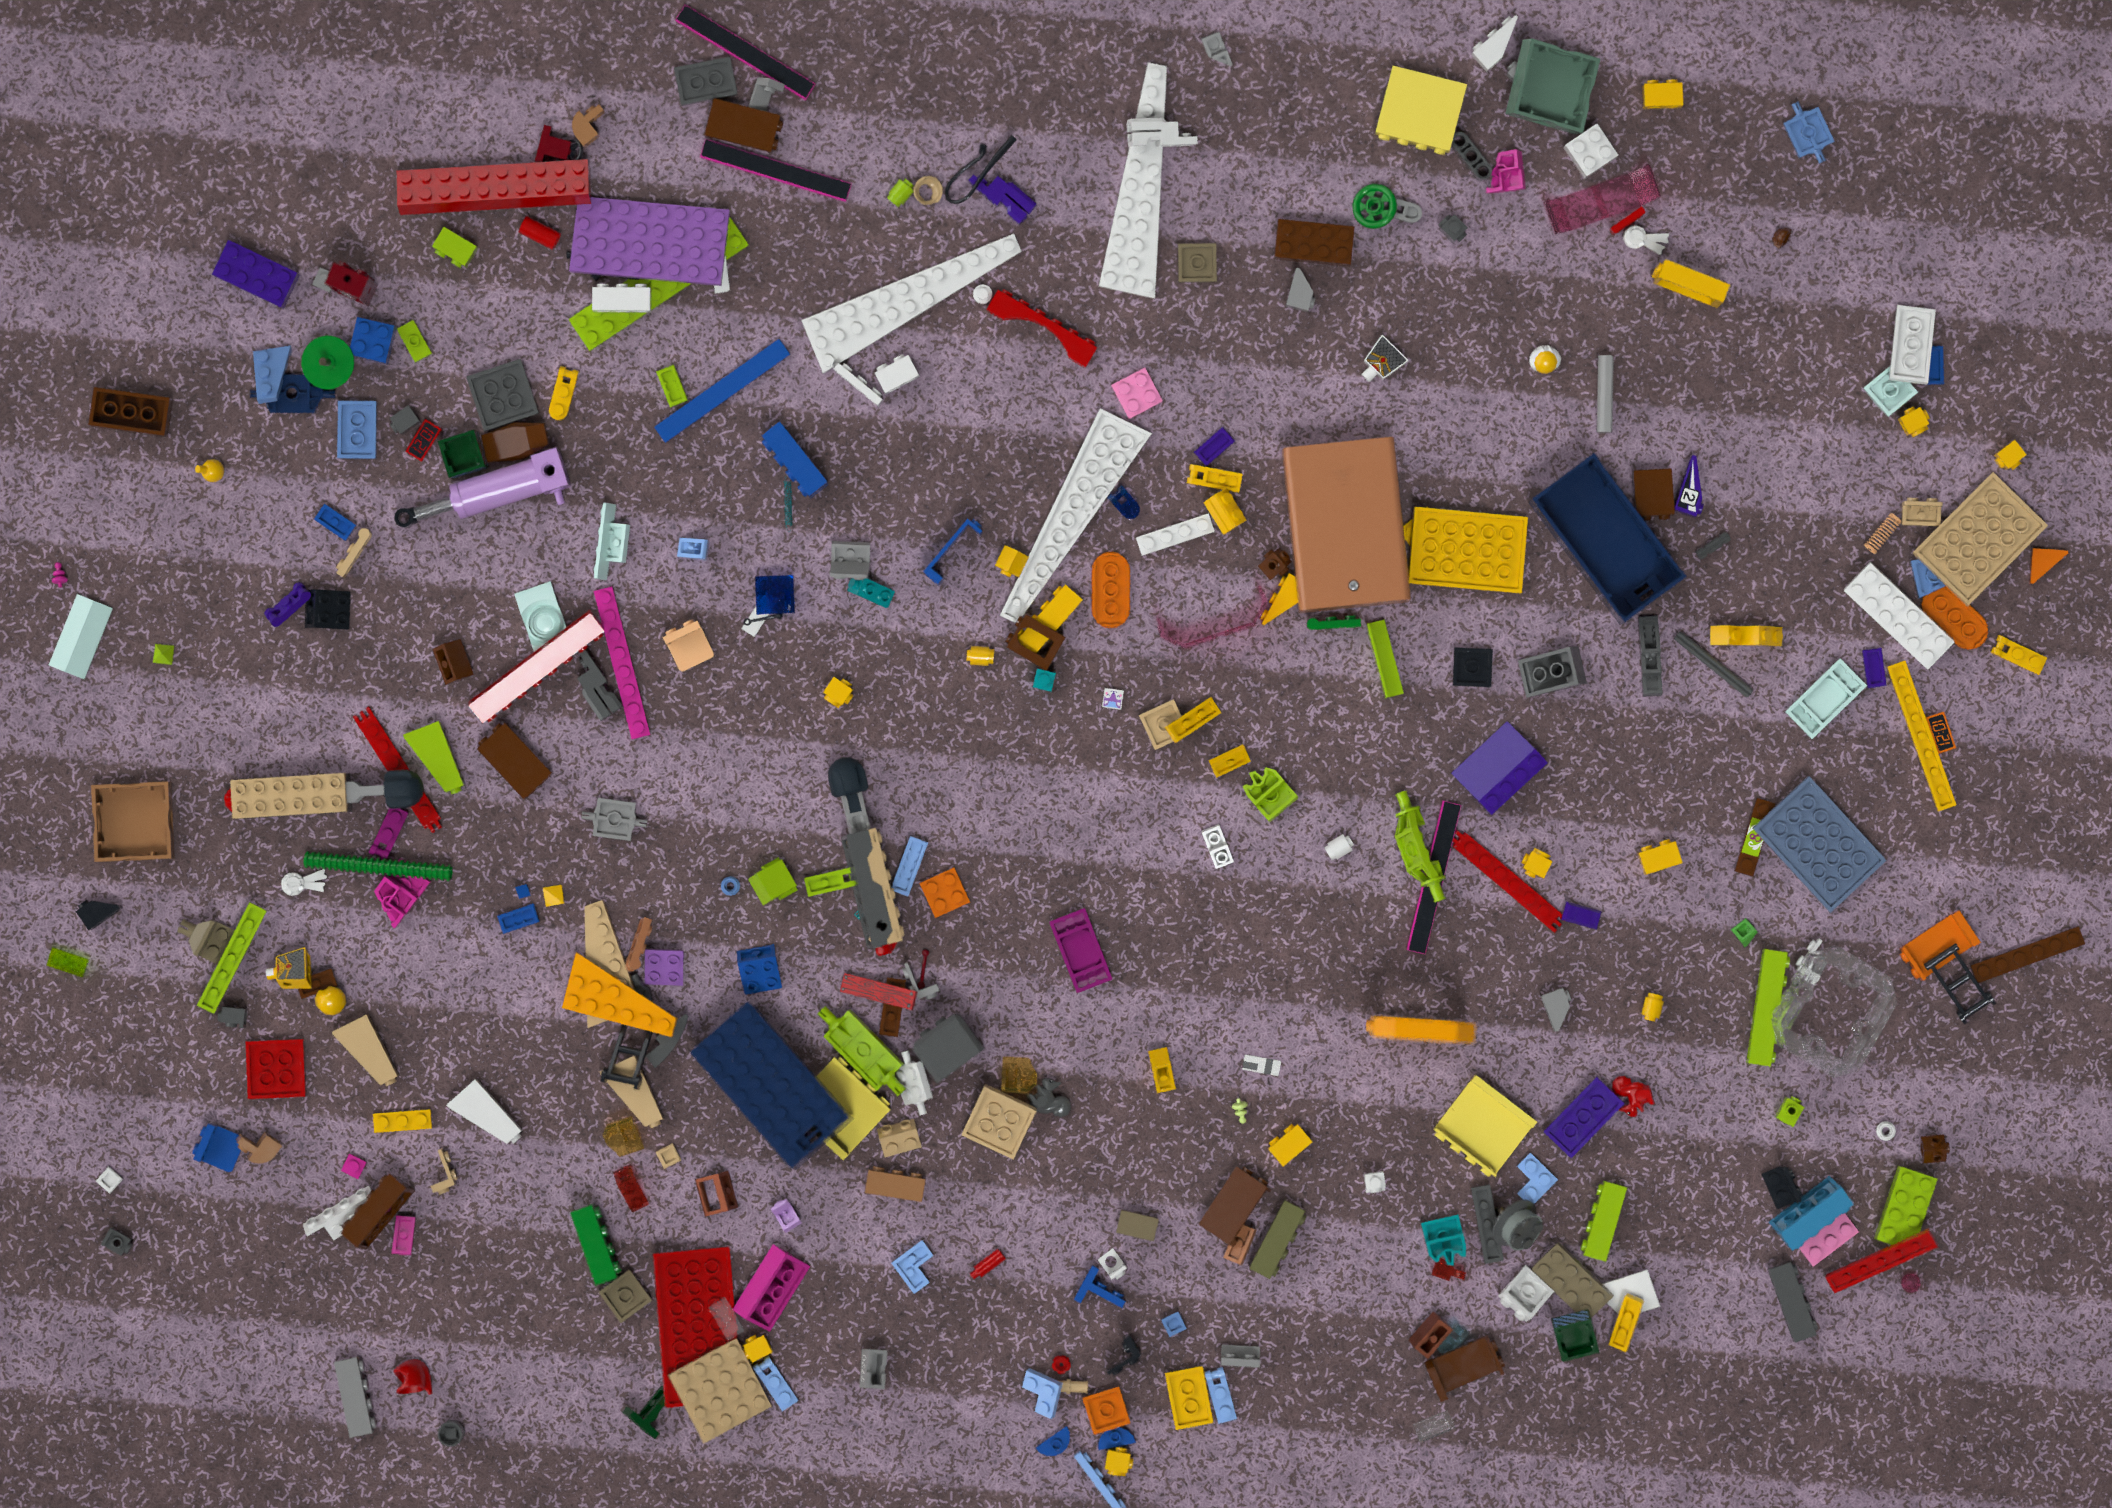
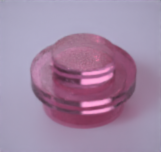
M1906 1274L1901 1280L1903 1290L1908 1293H1914L1920 1288V1279L1915 1274Z

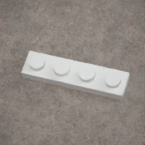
M1208 513L1136 537L1143 556L1215 531Z

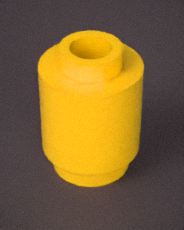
M971 646V650L967 649L966 661H970V665L988 666V664H993L994 649L983 646Z
M1648 992L1641 1012L1642 1015H1645L1644 1019L1654 1022L1656 1018L1660 1019L1664 1001H1662L1663 996Z

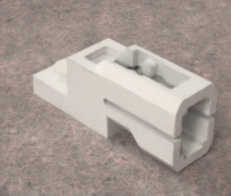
M1163 118L1127 120V132H1136L1127 135L1129 147L1146 146L1150 141H1155L1156 147L1194 146L1198 144L1197 136H1191V133H1182L1179 137L1178 122H1167Z

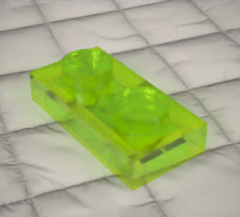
M52 947L46 966L84 978L90 959Z

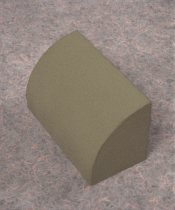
M1121 1210L1116 1233L1154 1241L1159 1219Z

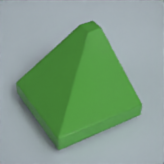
M1746 918L1731 929L1744 948L1758 933Z

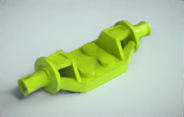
M1407 790L1395 794L1401 811L1395 815L1396 818H1399L1395 839L1407 873L1421 882V887L1427 886L1430 888L1434 903L1446 899L1440 885L1441 881L1446 879V876L1442 874L1439 860L1430 861L1429 851L1423 842V835L1419 830L1420 827L1425 825L1420 813L1421 807L1412 806Z

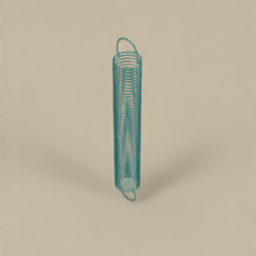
M784 481V492H786V488H789L791 492L790 504L792 505L791 481ZM787 503L785 504V521L786 517H789L792 522L791 507Z

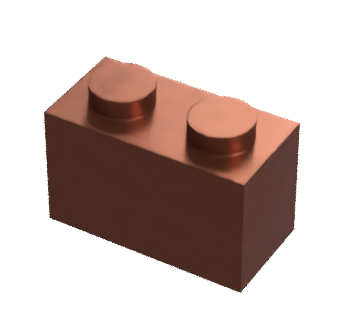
M1433 1311L1408 1341L1417 1351L1429 1359L1453 1329Z

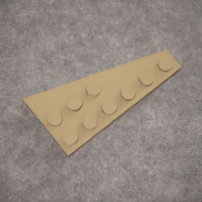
M604 900L584 906L586 959L636 991L630 972L625 969L626 961ZM587 1015L588 1028L609 1021Z

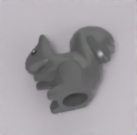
M1044 1078L1042 1080L1043 1088L1038 1084L1036 1085V1094H1026L1030 1105L1038 1108L1036 1112L1043 1114L1053 1112L1054 1116L1059 1117L1067 1116L1070 1113L1071 1102L1066 1096L1054 1097L1052 1093L1061 1082Z

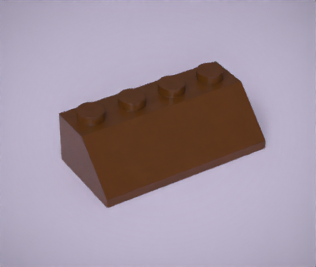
M393 1174L384 1175L380 1179V1185L377 1189H373L367 1195V1201L356 1208L353 1218L351 1220L348 1219L343 1224V1230L340 1234L355 1247L367 1250L416 1191Z

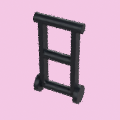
M1955 943L1924 963V966L1927 970L1932 969L1959 1009L1956 1013L1965 1025L1968 1023L1966 1020L1968 1017L1990 1003L1993 1005L1997 1003L1989 991H1983L1957 951L1960 949ZM1954 954L1966 973L1947 985L1934 966ZM1971 979L1983 996V999L1964 1011L1952 991Z
M622 1024L609 1067H604L602 1070L601 1082L606 1083L607 1080L634 1085V1090H639L642 1084L640 1072L653 1032L647 1031L642 1050L623 1046L622 1042L628 1025ZM619 1053L639 1057L633 1077L613 1073Z

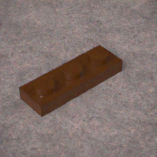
M887 977L886 983L905 988L906 980ZM883 1003L879 1035L898 1037L902 1013L901 1007Z

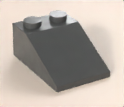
M1578 646L1566 647L1518 660L1526 698L1587 684Z

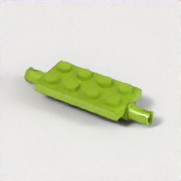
M827 1006L820 1010L817 1015L829 1025V1030L823 1037L876 1091L883 1085H887L898 1097L906 1090V1087L895 1077V1073L904 1063L851 1009L841 1018H837Z

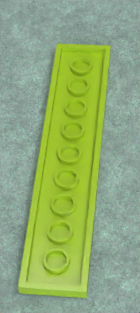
M729 218L725 252L726 261L749 246L731 218ZM628 279L622 284H628V287H635V284H647V287L651 288L652 311L692 283ZM590 304L568 320L588 350L592 351L649 312H593L592 304Z

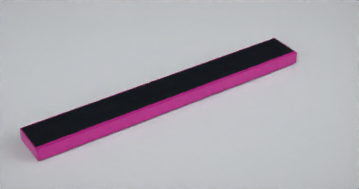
M686 4L675 20L680 25L767 78L785 84V89L805 101L816 85Z
M705 139L700 155L702 159L843 202H847L852 183Z
M1442 801L1429 854L1431 862L1439 860L1443 875H1445L1461 805ZM1427 886L1421 887L1406 949L1421 954H1426L1438 902L1434 903L1430 888Z

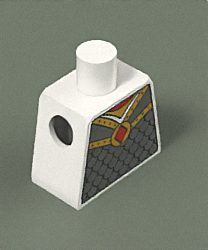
M1382 335L1363 361L1368 368L1361 375L1368 382L1376 375L1384 380L1405 365L1408 359Z

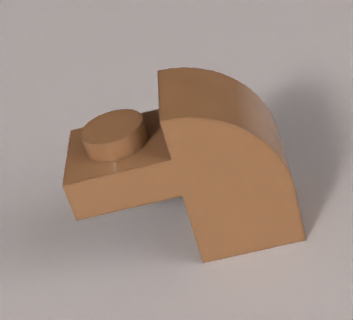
M600 105L591 106L586 110L585 116L578 111L573 118V133L584 148L600 137L591 126L595 120L605 113Z
M266 1132L263 1133L256 1144L241 1133L236 1138V1142L239 1144L237 1147L245 1153L249 1151L250 1153L247 1155L248 1160L257 1164L266 1163L273 1159L282 1147L281 1142Z

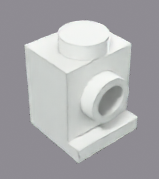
M1383 1171L1364 1174L1366 1193L1385 1190Z

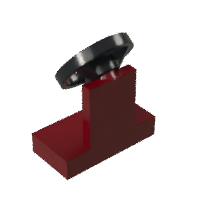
M544 125L534 162H544L546 155L559 158L561 161H567V157L569 160H574L578 146L579 155L576 160H581L583 146L579 141L575 139L567 141L552 137V126Z

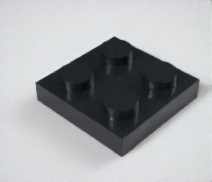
M1454 647L1452 686L1491 688L1493 649Z

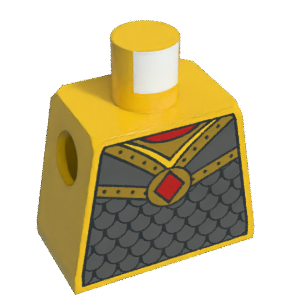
M305 947L276 957V967L266 969V977L268 980L276 979L283 989L312 988L311 956Z

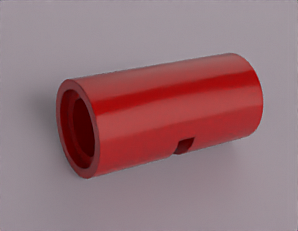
M528 216L525 217L518 233L551 250H554L561 236L560 232Z

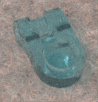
M1456 1320L1450 1325L1453 1331L1437 1348L1442 1354L1456 1349L1470 1334L1466 1329L1463 1330L1459 1326L1460 1323ZM1453 1332L1458 1335L1456 1340L1450 1336Z

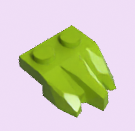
M1267 767L1264 769V776L1259 775L1256 771L1250 772L1253 785L1246 784L1243 786L1247 797L1269 822L1299 798L1276 770Z

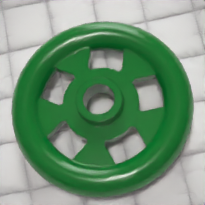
M1370 184L1363 187L1353 200L1352 210L1354 217L1359 224L1366 228L1378 229L1386 226L1394 218L1397 210V200L1394 193L1382 184ZM1376 191L1383 193L1381 199L1374 197ZM1365 195L1370 197L1366 204L1361 202ZM1384 202H1389V210H1384ZM1374 204H1378V208L1376 210L1372 209ZM1365 209L1369 214V216H1367L1366 218H1364L1361 214V212ZM1381 214L1382 219L1375 221L1374 216Z

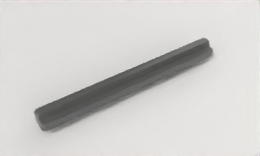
M1683 632L1677 633L1674 637L1675 641L1745 697L1751 695L1753 689Z

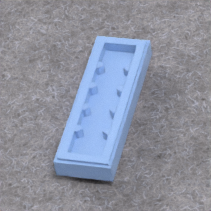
M910 836L891 886L894 892L909 896L928 842Z

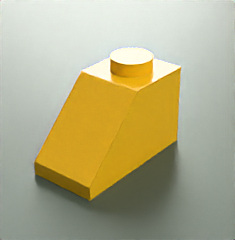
M1167 1047L1148 1051L1157 1093L1175 1090L1176 1087Z

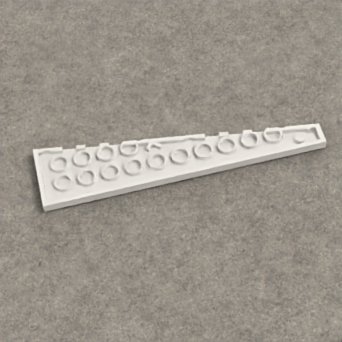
M1148 63L1136 119H1164L1167 66ZM1150 141L1146 146L1129 147L1099 287L1155 299L1163 150V147H1156L1155 141Z
M1009 235L803 319L802 323L823 374L834 368L838 363H842L979 277L1021 253L1015 235Z
M1102 409L1099 410L1000 616L1016 623L1019 616L1023 617L1152 433Z

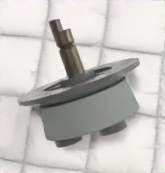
M1519 1200L1509 1205L1506 1209L1495 1207V1211L1500 1215L1492 1231L1494 1241L1502 1246L1509 1245L1511 1249L1516 1251L1529 1249L1543 1230L1542 1219L1536 1215L1535 1205L1529 1200Z

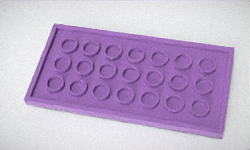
M591 197V204L577 205L569 271L572 273L722 286L730 210Z

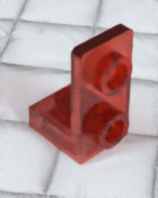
M631 1164L613 1172L616 1184L631 1212L649 1205L645 1194L636 1180Z

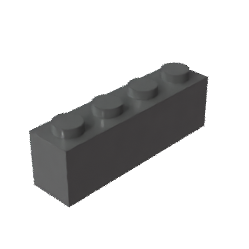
M1788 1261L1768 1268L1769 1276L1793 1342L1796 1343L1816 1336L1815 1330H1818L1815 1319L1810 1317L1809 1312L1812 1310L1808 1300H1804L1803 1294L1805 1290L1802 1282L1798 1283L1796 1278L1799 1275L1796 1265H1792Z

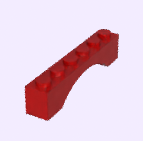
M1003 289L1002 292L997 290L986 309L987 312L1003 321L1012 319L1026 320L1045 327L1061 342L1069 360L1086 369L1097 350L1094 341L1087 337L1085 340L1080 338L1077 331L1072 328L1067 330L1061 327L1063 323L1054 318L1049 320L1045 317L1046 313L1037 308L1035 311L1029 308L1030 304L1026 301L1013 299V294Z

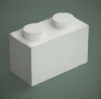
M902 354L893 359L894 363L890 365L885 363L876 368L875 376L885 394L919 377L909 355L904 356Z

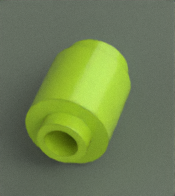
M899 179L889 191L887 199L899 208L913 194L912 187L914 185L907 179L903 181Z

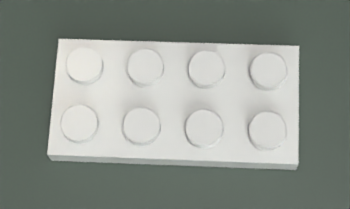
M1897 305L1889 380L1928 384L1935 309Z

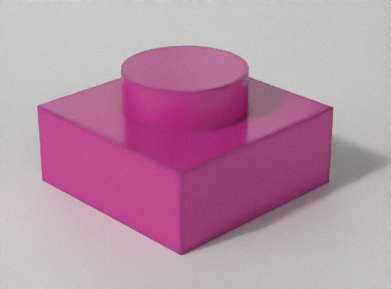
M349 1154L341 1171L359 1179L367 1162Z

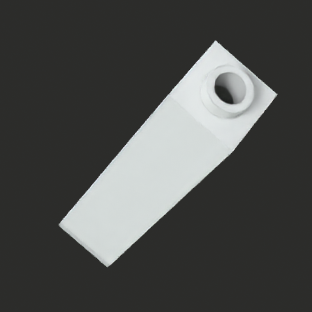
M478 1079L470 1083L447 1104L450 1109L506 1144L510 1141L514 1144L522 1137L520 1133L523 1130Z

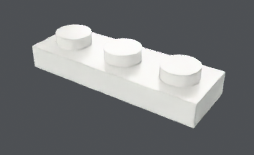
M838 363L833 368L834 371L874 404L879 406L883 402V399L880 398L882 394L874 387L872 390L866 386L868 382L861 376L856 378L851 374L853 370L845 363L843 365Z

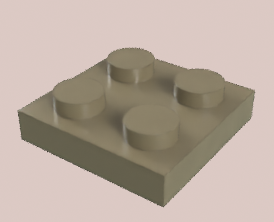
M1216 243L1178 244V283L1217 282Z
M630 1269L598 1292L620 1323L652 1301Z

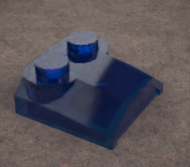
M794 575L755 576L756 615L795 613Z

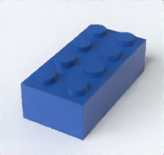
M780 421L762 435L764 439L762 444L769 452L773 450L776 454L774 459L781 467L785 465L788 469L786 474L792 482L797 481L800 484L797 488L804 497L808 495L812 498L829 485Z

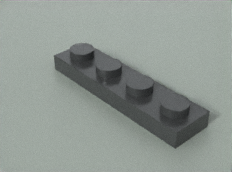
M1490 1184L1472 1187L1471 1192L1484 1263L1504 1261L1502 1247L1494 1241L1492 1236L1496 1214Z

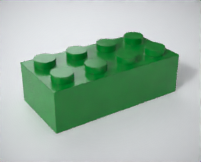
M594 1203L570 1212L595 1286L618 1278L620 1276L619 1273L622 1271L619 1261L614 1260L613 1254H615V1249L612 1242L608 1243L606 1236L609 1235L606 1224L602 1225L600 1218L603 1215L600 1207H596Z

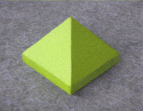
M155 644L153 663L172 665L174 646Z

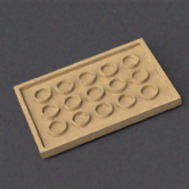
M1992 472L1913 554L1968 607L2048 525Z

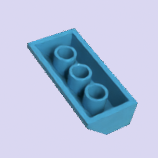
M1828 1176L1801 1197L1802 1202H1794L1770 1220L1769 1224L1793 1251L1802 1247L1809 1238L1816 1236L1822 1228L1832 1224L1839 1215L1848 1212L1854 1204L1843 1188Z

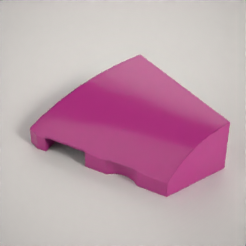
M1515 149L1498 153L1496 167L1492 170L1491 174L1493 176L1491 188H1486L1487 194L1526 189L1521 151Z

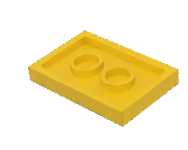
M1203 1366L1166 1372L1165 1377L1175 1429L1180 1430L1213 1423Z

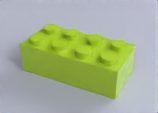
M1898 1166L1874 1239L1893 1245L1919 1233L1937 1178Z

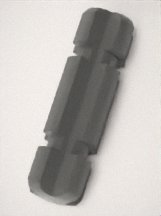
M1724 532L1719 535V538H1715L1704 545V548L1698 549L1696 551L1698 558L1702 560L1708 556L1707 554L1710 555L1722 547V544L1728 543L1731 540L1729 534Z

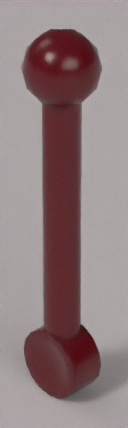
M928 949L922 951L920 982L917 984L919 989L925 987L924 975L927 956L929 955Z

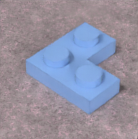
M1531 1153L1517 1165L1530 1179L1517 1194L1523 1200H1529L1533 1204L1558 1180Z
M923 1240L891 1262L914 1294L930 1283L919 1268L920 1265L934 1256Z
M1029 1368L1026 1370L1022 1388L1039 1395L1035 1408L1036 1413L1050 1419L1055 1417L1063 1383Z

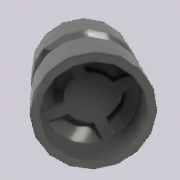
M457 1420L446 1421L438 1430L439 1441L448 1447L456 1446L465 1436L464 1426Z

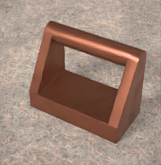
M729 1171L695 1179L705 1217L738 1208ZM711 1179L714 1181L721 1207L713 1211L710 1209L703 1181Z

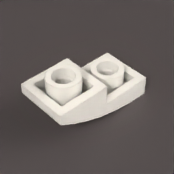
M1219 824L1201 831L1216 869L1234 862Z

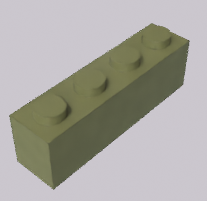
M1286 1200L1283 1201L1249 1269L1268 1279L1271 1276H1276L1280 1268L1277 1266L1280 1259L1284 1260L1289 1251L1286 1249L1288 1243L1294 1242L1298 1234L1295 1232L1298 1224L1302 1226L1306 1219L1304 1209Z

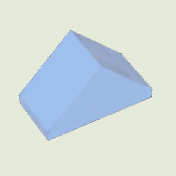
M680 538L677 557L707 561L709 541L705 539Z

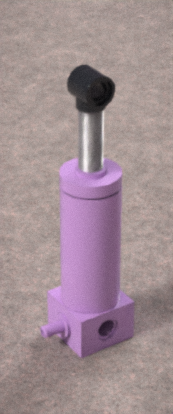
M553 448L531 455V459L450 484V497L415 508H401L396 511L394 521L402 528H410L413 524L419 523L418 521L452 510L457 512L460 519H464L468 516L470 517L542 493L545 495L554 493L557 504L561 505L565 503L561 491L571 487L560 450ZM550 467H554L555 473L548 476L547 470ZM404 513H408L410 517L407 523H401L400 517Z

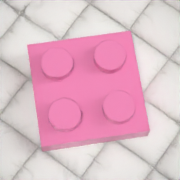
M1146 368L1111 385L1128 419L1163 402Z

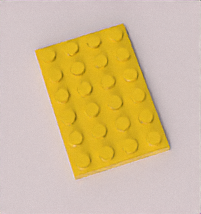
M1414 507L1408 570L1409 584L1521 594L1528 517Z

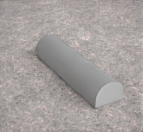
M1612 355L1598 356L1597 433L1612 432L1614 366Z

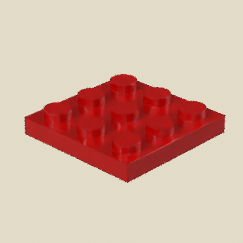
M304 1039L245 1042L248 1099L306 1097Z

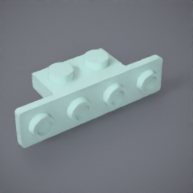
M604 502L601 509V523L598 530L599 540L596 548V565L594 566V578L600 580H607L609 562L626 563L630 525L614 523L616 505Z

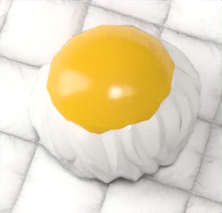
M1542 345L1534 349L1530 355L1529 363L1533 370L1542 374H1548L1559 367L1561 356L1552 346Z

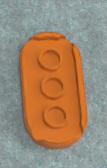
M1105 552L1097 557L1092 566V615L1098 624L1111 629L1124 624L1130 614V566L1127 560L1119 553Z
M1945 586L1922 598V610L1954 639L1955 645L1962 649L1970 650L1980 647L1986 641L1988 636L1986 620L1971 605L1967 607L1948 587Z

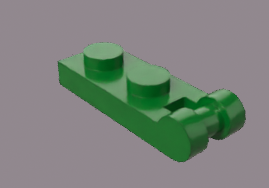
M1356 615L1345 616V620H1337V617H1326V621L1310 618L1306 625L1309 630L1361 627V619H1356Z

